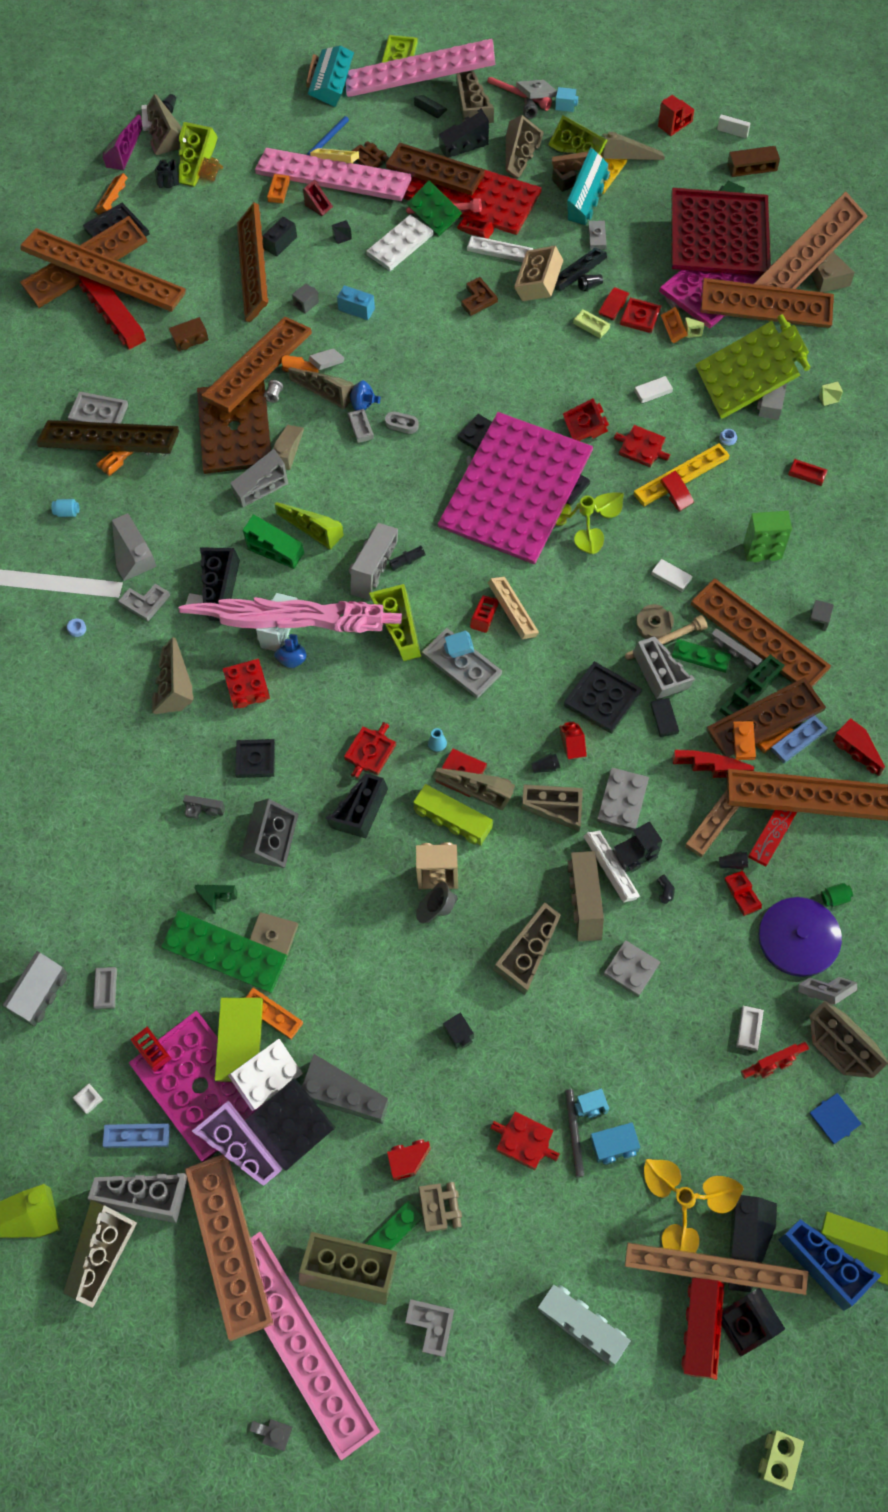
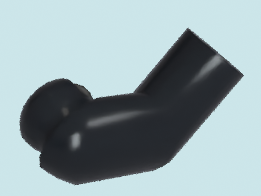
M664 874L657 881L663 888V894L659 896V900L663 904H667L674 899L675 888Z

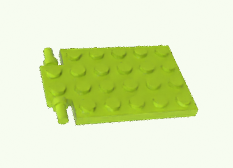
M783 314L777 317L782 332L778 333L773 321H770L695 364L721 419L801 376L794 362L801 363L804 371H808L811 368L807 361L809 351L796 326H791Z

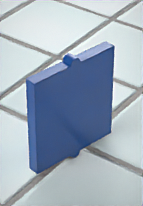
M838 1093L827 1101L823 1100L820 1106L810 1112V1115L833 1145L843 1137H849L850 1132L861 1125V1122Z

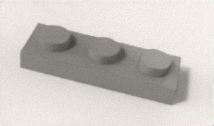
M717 628L713 631V643L720 648L725 647L728 649V653L734 658L739 657L744 660L743 663L751 669L753 667L757 668L762 663L761 658Z

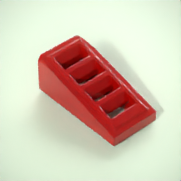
M465 216L457 226L458 230L489 239L494 232L492 221Z
M482 595L471 618L470 628L487 633L499 601ZM483 603L493 605V607L483 605Z
M148 1026L130 1039L154 1072L172 1059ZM148 1033L149 1037L139 1044L137 1041ZM153 1040V1043L143 1050L142 1047ZM155 1046L158 1047V1048H157L155 1051H153L151 1054H149V1055L146 1054V1053L149 1052L151 1049H153ZM159 1052H162L154 1061L151 1060Z

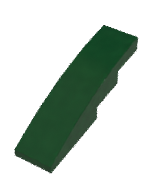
M770 654L747 677L746 681L720 708L719 712L727 717L753 704L785 665Z

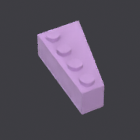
M229 1101L192 1130L193 1133L204 1139L210 1146L225 1155L227 1159L234 1162L263 1186L282 1170L279 1163Z

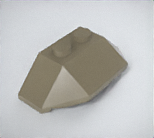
M823 1001L810 1015L813 1045L843 1075L874 1078L888 1064L887 1059L877 1044L843 1011L827 1001Z

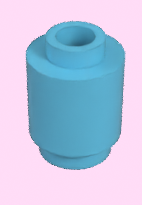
M57 499L52 502L53 515L58 517H76V514L79 513V503L75 499Z

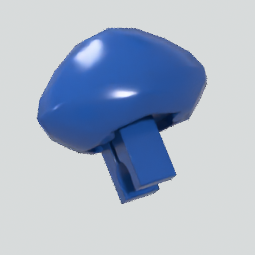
M364 380L358 382L352 388L350 401L356 411L366 410L372 403L380 404L381 397L376 396L371 386Z
M290 634V639H285V645L274 652V657L283 666L295 668L305 661L307 654L304 647L298 643L297 635Z

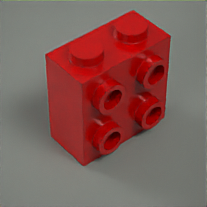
M259 658L223 668L234 709L245 708L250 704L262 703L270 699Z

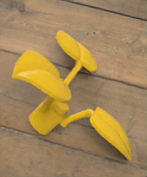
M646 1159L644 1175L649 1190L661 1198L667 1197L672 1190L676 1193L677 1201L682 1207L683 1225L681 1227L678 1224H672L664 1230L662 1235L663 1248L696 1253L699 1247V1235L695 1229L686 1228L687 1209L694 1206L696 1199H707L708 1206L712 1211L721 1214L730 1212L736 1206L744 1190L743 1185L729 1177L713 1176L703 1183V1190L706 1195L694 1194L688 1187L675 1188L681 1182V1172L676 1164L668 1160Z

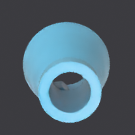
M439 728L432 730L428 740L429 748L436 752L444 750L447 746V740Z

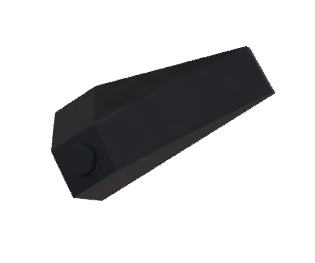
M740 1196L736 1206L732 1209L730 1258L758 1263L763 1262L776 1228L777 1203L760 1197ZM728 1283V1290L751 1293L753 1286Z

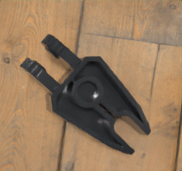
M166 159L160 160L155 168L156 182L159 188H172L179 185L175 159L168 163Z

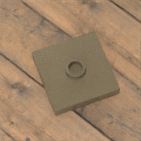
M260 912L250 940L288 955L298 923Z

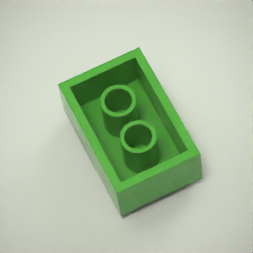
M789 511L751 514L743 542L746 562L777 561L783 558L792 531Z

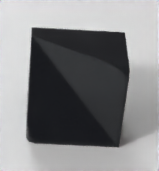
M347 220L332 225L333 238L337 244L352 239L351 227Z

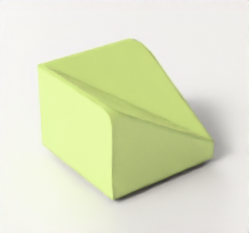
M685 318L684 326L688 333L686 337L702 336L704 323L691 318Z
M839 382L822 385L819 398L824 406L840 401L843 391Z

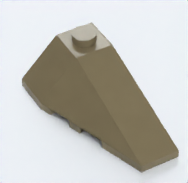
M154 94L147 105L148 121L152 122L149 133L152 134L153 138L150 141L154 153L160 155L179 149V135L182 127L160 98Z
M523 115L509 121L506 133V171L517 179L526 168L527 161L534 156L533 152L535 149L537 150L540 147L544 133Z
M172 637L162 647L158 667L162 670L155 682L159 684L158 692H154L152 697V713L154 714L182 711L193 701L192 684L176 638Z

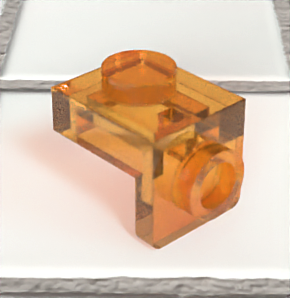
M204 157L198 176L214 182L218 169H223V166L216 158L211 157L208 159Z

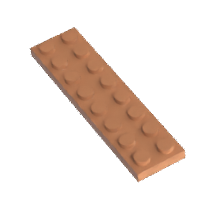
M845 191L754 284L796 289L868 216Z
M220 1155L186 1168L228 1340L233 1341L274 1325L229 1159L225 1155Z

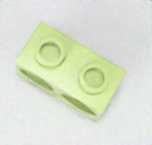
M773 1430L772 1434H768L765 1441V1448L768 1449L766 1458L761 1459L758 1472L761 1473L760 1479L786 1490H792L804 1441L777 1430ZM780 1440H784L788 1444V1451L784 1455L779 1452L777 1447ZM774 1464H778L782 1469V1475L778 1479L774 1478L771 1473V1468Z

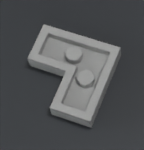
M154 584L145 596L129 588L118 602L121 606L148 622L170 597V593L157 584Z
M838 977L830 983L808 978L799 984L798 992L806 994L810 998H817L830 1004H837L857 991V982Z
M410 1299L405 1323L427 1328L422 1352L445 1357L454 1309Z

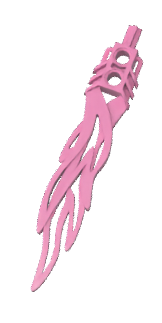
M255 597L254 601L221 599L218 601L219 604L196 603L179 607L180 613L213 616L220 618V623L223 625L240 628H299L317 626L337 632L361 633L365 631H382L383 623L401 624L402 618L401 613H383V605L354 601H339L336 604L321 605L304 600L276 602Z

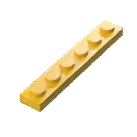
M718 443L634 490L633 495L645 507L668 494L660 483V480L666 475L676 471L683 482L687 483L729 459L730 455Z

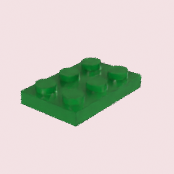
M430 181L407 202L408 207L438 236H441L462 214Z

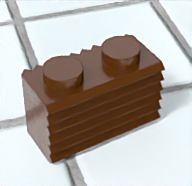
M200 317L169 328L171 338L178 351L187 350L193 345L203 344L209 340L206 328Z

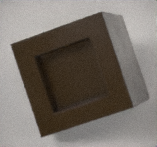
M555 168L553 169L552 181L564 192L574 187L576 173L570 171L561 174Z

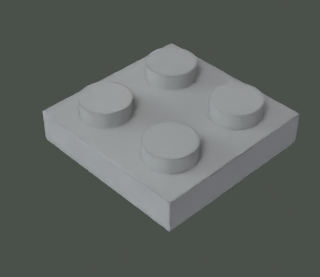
M625 940L604 972V975L639 997L660 965V961Z

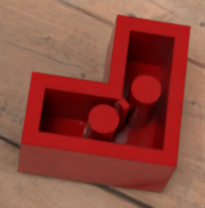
M672 94L668 98L663 99L660 104L658 127L672 136L693 122L695 109Z

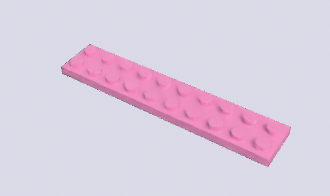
M493 39L351 69L348 71L346 78L347 96L352 97L495 65Z
M271 148L265 149L255 168L256 174L273 177L274 174L287 175L290 177V181L306 184L315 179L318 185L322 187L402 201L412 179L411 174L342 161H332L330 159L324 160L315 156Z
M259 1232L251 1237V1242L274 1325L266 1327L264 1330L342 1461L379 1434L380 1430L263 1234Z

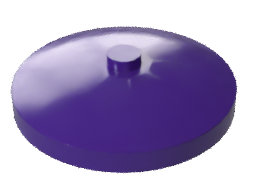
M791 897L775 903L767 910L759 926V943L763 954L774 967L792 976L809 977L822 973L833 964L841 949L842 935L837 920L826 907L808 898Z

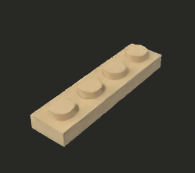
M491 578L488 585L521 639L536 637L539 631L506 578Z

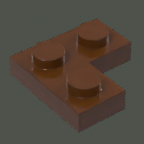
M481 277L466 283V288L472 296L462 300L461 306L470 316L498 302V297Z

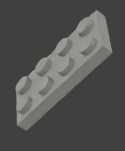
M446 628L422 651V656L478 699L502 675V670L475 649V652L455 658L451 657L446 653L444 643H446L445 637L454 633Z

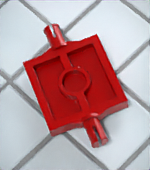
M637 425L632 427L627 436L618 432L614 436L615 440L623 442L619 455L651 468L653 462L658 457L668 461L671 454L661 451L666 437Z
M382 722L378 731L362 726L344 756L346 761L356 766L351 774L353 778L358 779L362 770L369 771L377 776L379 775L396 747V742L385 736L389 728L387 723Z
M805 1041L799 1045H791L741 1070V1075L744 1079L752 1075L755 1078L761 1076L764 1079L772 1075L773 1071L779 1067L781 1070L790 1067L792 1062L796 1060V1056L809 1050V1047Z
M516 1111L506 1126L496 1121H493L490 1129L501 1134V1141L496 1151L534 1171L544 1156L556 1162L560 1153L548 1148L549 1140L554 1130Z

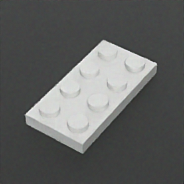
M409 215L366 251L367 256L391 271L432 237L434 231L412 215Z

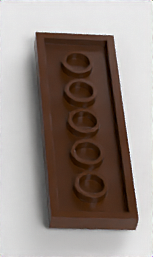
M400 142L386 162L387 169L408 173L412 177L427 182L430 181L431 183L471 196L485 175V169Z
M804 677L707 726L706 731L722 755L733 758L735 757L733 722L753 721L756 746L825 711L826 706Z

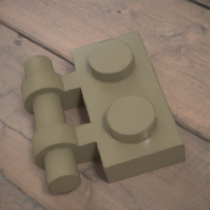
M454 1182L446 1183L447 1192H442L441 1183L418 1187L425 1233L446 1230L448 1228L447 1220H452L454 1229L462 1227L460 1219L462 1218V1212L459 1210L457 1201L459 1194L458 1190L455 1189ZM443 1200H449L451 1212H445Z

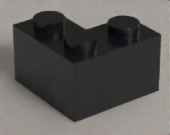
M649 821L634 829L631 838L614 846L613 853L625 872H634L646 861L651 863L658 858L663 840Z

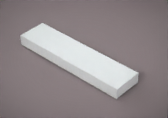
M472 235L467 246V251L518 262H523L527 250H533L530 247Z
M601 831L587 832L583 837L591 850L595 851L598 862L621 900L628 902L640 897Z

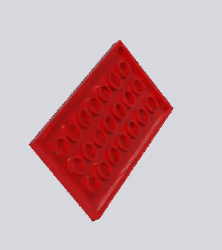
M485 170V175L472 196L434 184L453 204L470 203L473 199H481V212H474L470 209L460 210L462 214L459 217L464 218L468 216L492 221L493 228L517 235L542 192V187ZM411 177L412 179L403 199L410 200L427 181Z

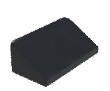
M425 95L414 97V106L437 119L447 111L446 107Z

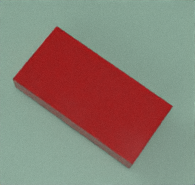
M794 459L788 475L822 486L828 470Z

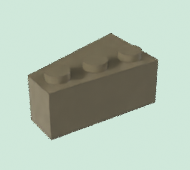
M832 252L811 273V276L818 291L827 292L851 286L855 272Z
M524 785L522 809L580 832L583 788Z

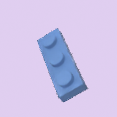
M813 716L775 744L771 751L783 763H786L824 734L828 728L816 716Z
M104 1125L103 1147H169L170 1125Z

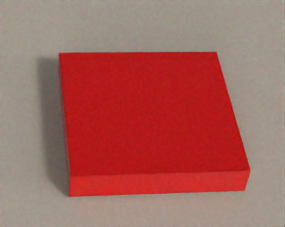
M630 297L620 325L652 334L661 311V305Z

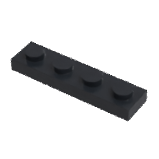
M596 247L559 273L554 289L558 291L564 290L568 285L605 260L607 253Z

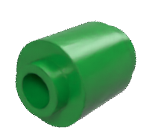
M845 883L827 887L825 891H821V898L826 907H835L851 902V897H853L851 887Z

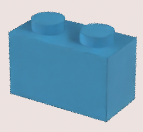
M344 285L337 296L339 311L369 320L375 310L374 295Z
M633 1122L592 1133L590 1136L597 1163L603 1162L604 1165L615 1162V1158L624 1156V1159L635 1157L637 1155L636 1152H639L641 1148Z

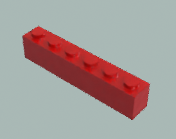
M82 275L79 276L81 282L79 284L80 289L83 293H87L90 303L95 304L97 312L103 314L102 317L105 323L110 324L114 335L118 334L122 345H126L130 350L146 341L143 329L111 287Z

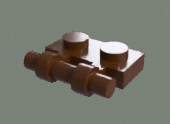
M366 141L364 146L360 144L352 150L359 152V158L355 160L359 165L378 168L382 165V161L387 162L390 158L386 152L379 150L374 143Z

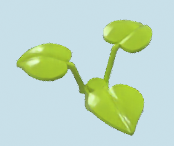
M606 493L597 496L595 499L591 496H583L572 512L571 506L566 503L555 526L566 524L567 518H571L579 509L580 513L586 516L587 530H579L575 534L574 543L581 551L595 554L603 547L604 535L598 528L590 530V515L595 510L596 513L600 512L601 516L605 518L618 516L622 511L624 493Z

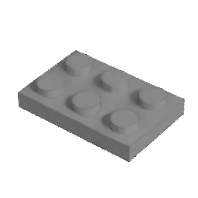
M79 392L68 420L121 423L127 410L128 402L126 400Z
M611 768L597 822L632 831L636 829L649 777Z

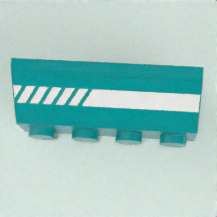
M342 46L321 50L308 95L336 107L343 91L354 52Z
M590 148L567 201L568 220L582 225H586L588 220H591L593 207L597 206L599 193L602 194L604 182L608 180L610 175L608 163L592 148Z

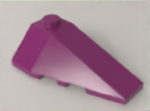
M137 115L108 144L102 156L106 168L124 171L143 129L140 115Z

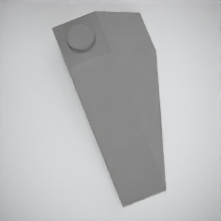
M127 513L113 519L116 567L123 581L157 567L151 551L130 515Z

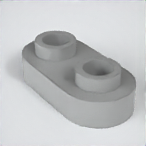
M390 412L385 417L386 426L392 430L412 434L419 428L418 419L411 415Z

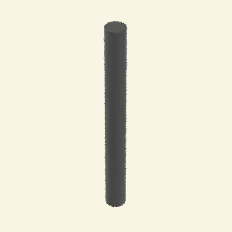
M573 1089L565 1090L575 1175L576 1177H584L577 1114L574 1105Z

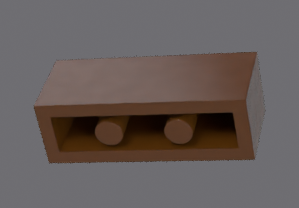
M776 146L729 152L727 165L731 177L778 171L780 157Z

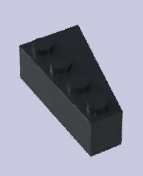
M200 547L203 603L219 604L218 601L221 599H232L240 563L235 549ZM207 615L209 621H220V618Z

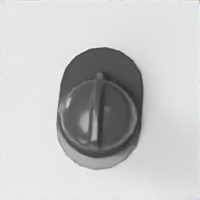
M445 882L438 883L419 903L416 911L417 920L421 923H427L437 915H448L458 900L457 895L449 890Z

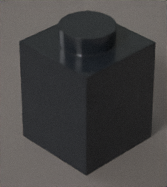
M461 1012L443 1023V1029L456 1049L459 1047L465 1048L473 1042L474 1033Z

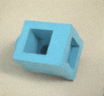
M602 1088L578 1096L577 1103L574 1104L577 1115L582 1117L588 1115V1118H593L600 1115V1111H603V1114H607L609 1111Z

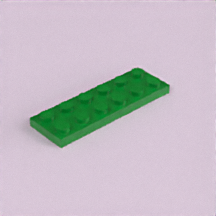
M179 910L161 948L269 993H272L288 957L287 954Z

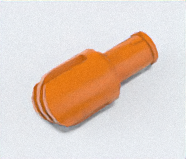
M288 355L282 357V370L284 372H289L288 369L293 367L318 373L319 369L312 363L304 361L303 357Z
M112 451L97 462L96 465L110 476L122 467L124 460L134 452Z

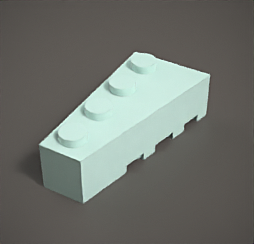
M553 1285L537 1310L609 1366L613 1367L616 1365L631 1340L618 1328L615 1327L614 1329L607 1324L608 1321L598 1313L595 1315L588 1310L589 1306L580 1299L576 1301L570 1297V1292L561 1285L558 1287Z

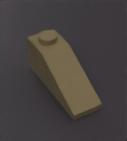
M287 425L275 442L273 449H275L284 462L286 470H290L304 431L303 427Z

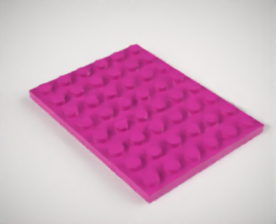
M497 412L445 509L438 527L535 565L593 451V446Z

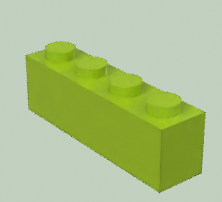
M427 784L423 786L413 802L414 810L419 816H427L436 825H443L449 828L451 833L466 837V840L474 845L477 843L481 846L493 827V820Z

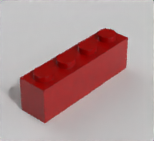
M692 1278V1284L690 1283L688 1286L690 1307L686 1309L688 1330L684 1333L686 1353L682 1357V1369L684 1374L691 1377L717 1380L724 1284L719 1280Z

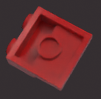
M594 398L562 413L572 439L581 441L589 436L594 439L608 432V420L606 416L602 417L603 408L600 403L597 404Z

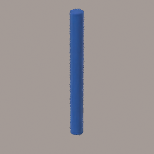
M344 116L307 155L311 156L310 152L317 148H322L349 121L348 117Z

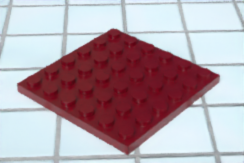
M672 188L671 269L761 276L771 266L768 195Z

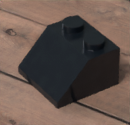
M285 217L272 221L262 231L263 249L277 257L297 238L295 223Z
M761 1288L754 1290L722 1310L721 1325L740 1357L785 1330Z

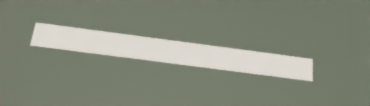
M0 570V585L119 598L123 582Z

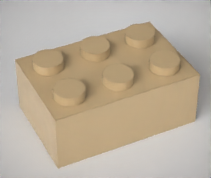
M556 246L526 251L514 286L522 301L552 296L563 263V258Z
M448 842L441 845H432L431 843L416 845L418 889H433L440 882H445L449 889H458L457 845Z

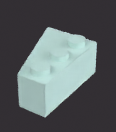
M276 593L271 601L282 602L298 599ZM257 628V640H259L261 648L276 651L285 645V639H287L291 628Z

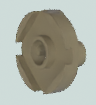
M657 604L645 606L637 615L636 627L645 639L654 636L658 639L669 634L674 624L672 613ZM652 619H655L656 622H660L657 625L651 624Z

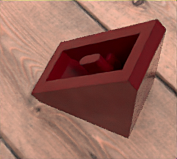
M315 179L303 188L306 207L320 216L325 215L333 208Z

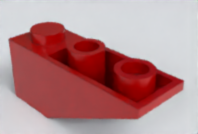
M850 718L836 733L833 742L839 749L849 753L852 759L865 765L869 772L880 776L885 769V765L867 730Z

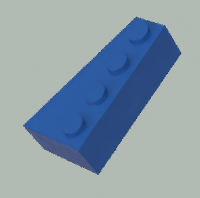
M800 1219L778 1240L843 1311L852 1307L881 1275L865 1267L864 1263L860 1260L854 1259L845 1253L844 1249L825 1239L824 1235Z

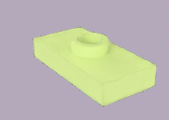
M582 310L573 320V324L600 339L610 329L609 323L585 310Z

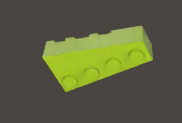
M401 584L370 592L369 595L372 603L383 605V613L402 614L401 624H383L403 661L421 657L405 585Z

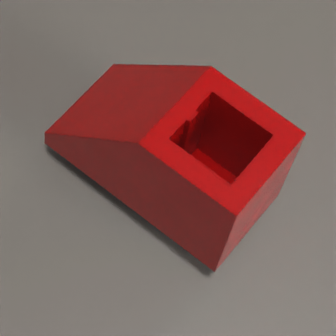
M566 722L564 725H560L559 729L567 759L587 757L585 734L579 724Z
M424 1139L417 1140L408 1147L397 1145L387 1152L394 1181L416 1175L431 1149L429 1141L425 1142Z

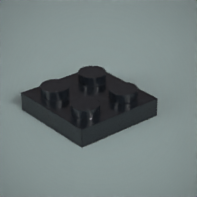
M275 739L236 740V778L275 777Z

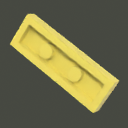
M317 148L310 152L311 156L345 163H353V161L359 158V152Z

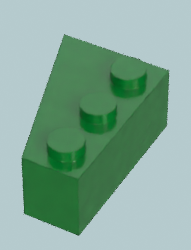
M254 514L243 529L247 550L292 569H295L304 554L303 543Z

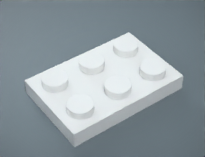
M278 1039L228 1076L253 1111L274 1096L293 1078L296 1079L303 1073L280 1039Z

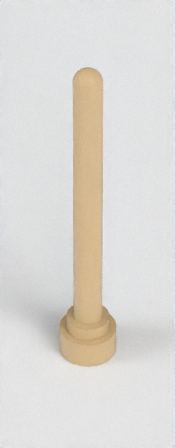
M700 615L694 618L691 624L658 638V640L663 645L694 630L701 632L707 629V622ZM633 650L625 654L627 660L635 658Z

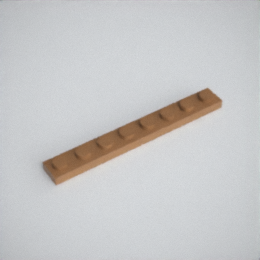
M627 1242L625 1267L719 1280L721 1282L806 1295L807 1270Z

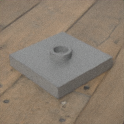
M545 80L519 81L516 84V87L530 99L557 96V90Z

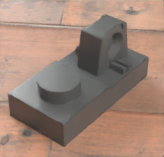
M190 795L184 796L183 802L186 806L185 815L187 818L198 819L201 811L206 812L210 816L224 815L225 806L223 801Z

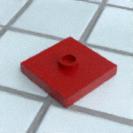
M452 748L442 768L483 774L487 763ZM435 779V782L445 787H448L456 792H459L467 797H471L470 795Z

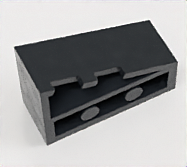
M482 108L477 110L478 113L474 116L464 118L465 121L461 124H455L439 134V147L445 157L449 158L489 145V120Z
M365 773L350 790L351 793L344 801L341 800L338 808L326 817L330 827L366 839L388 790L384 778Z

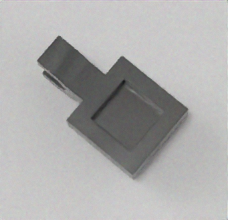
M271 1419L269 1426L252 1421L249 1431L265 1436L263 1444L285 1451L293 1427Z

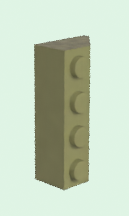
M311 1232L299 1271V1285L386 1305L392 1284L397 1251Z

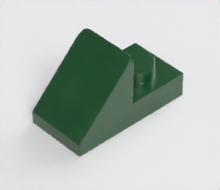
M195 885L194 887L197 895L215 914L217 899L223 902L237 899L235 885Z

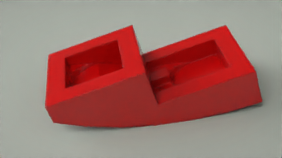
M614 287L604 301L599 315L615 320L620 308H623L629 293Z
M676 471L671 472L660 480V483L670 494L669 500L679 512L694 503L689 490Z
M743 870L725 877V882L743 916L762 909V903L752 890V883Z

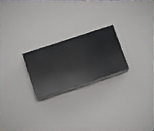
M665 698L651 701L650 705L660 737L679 734L670 699Z

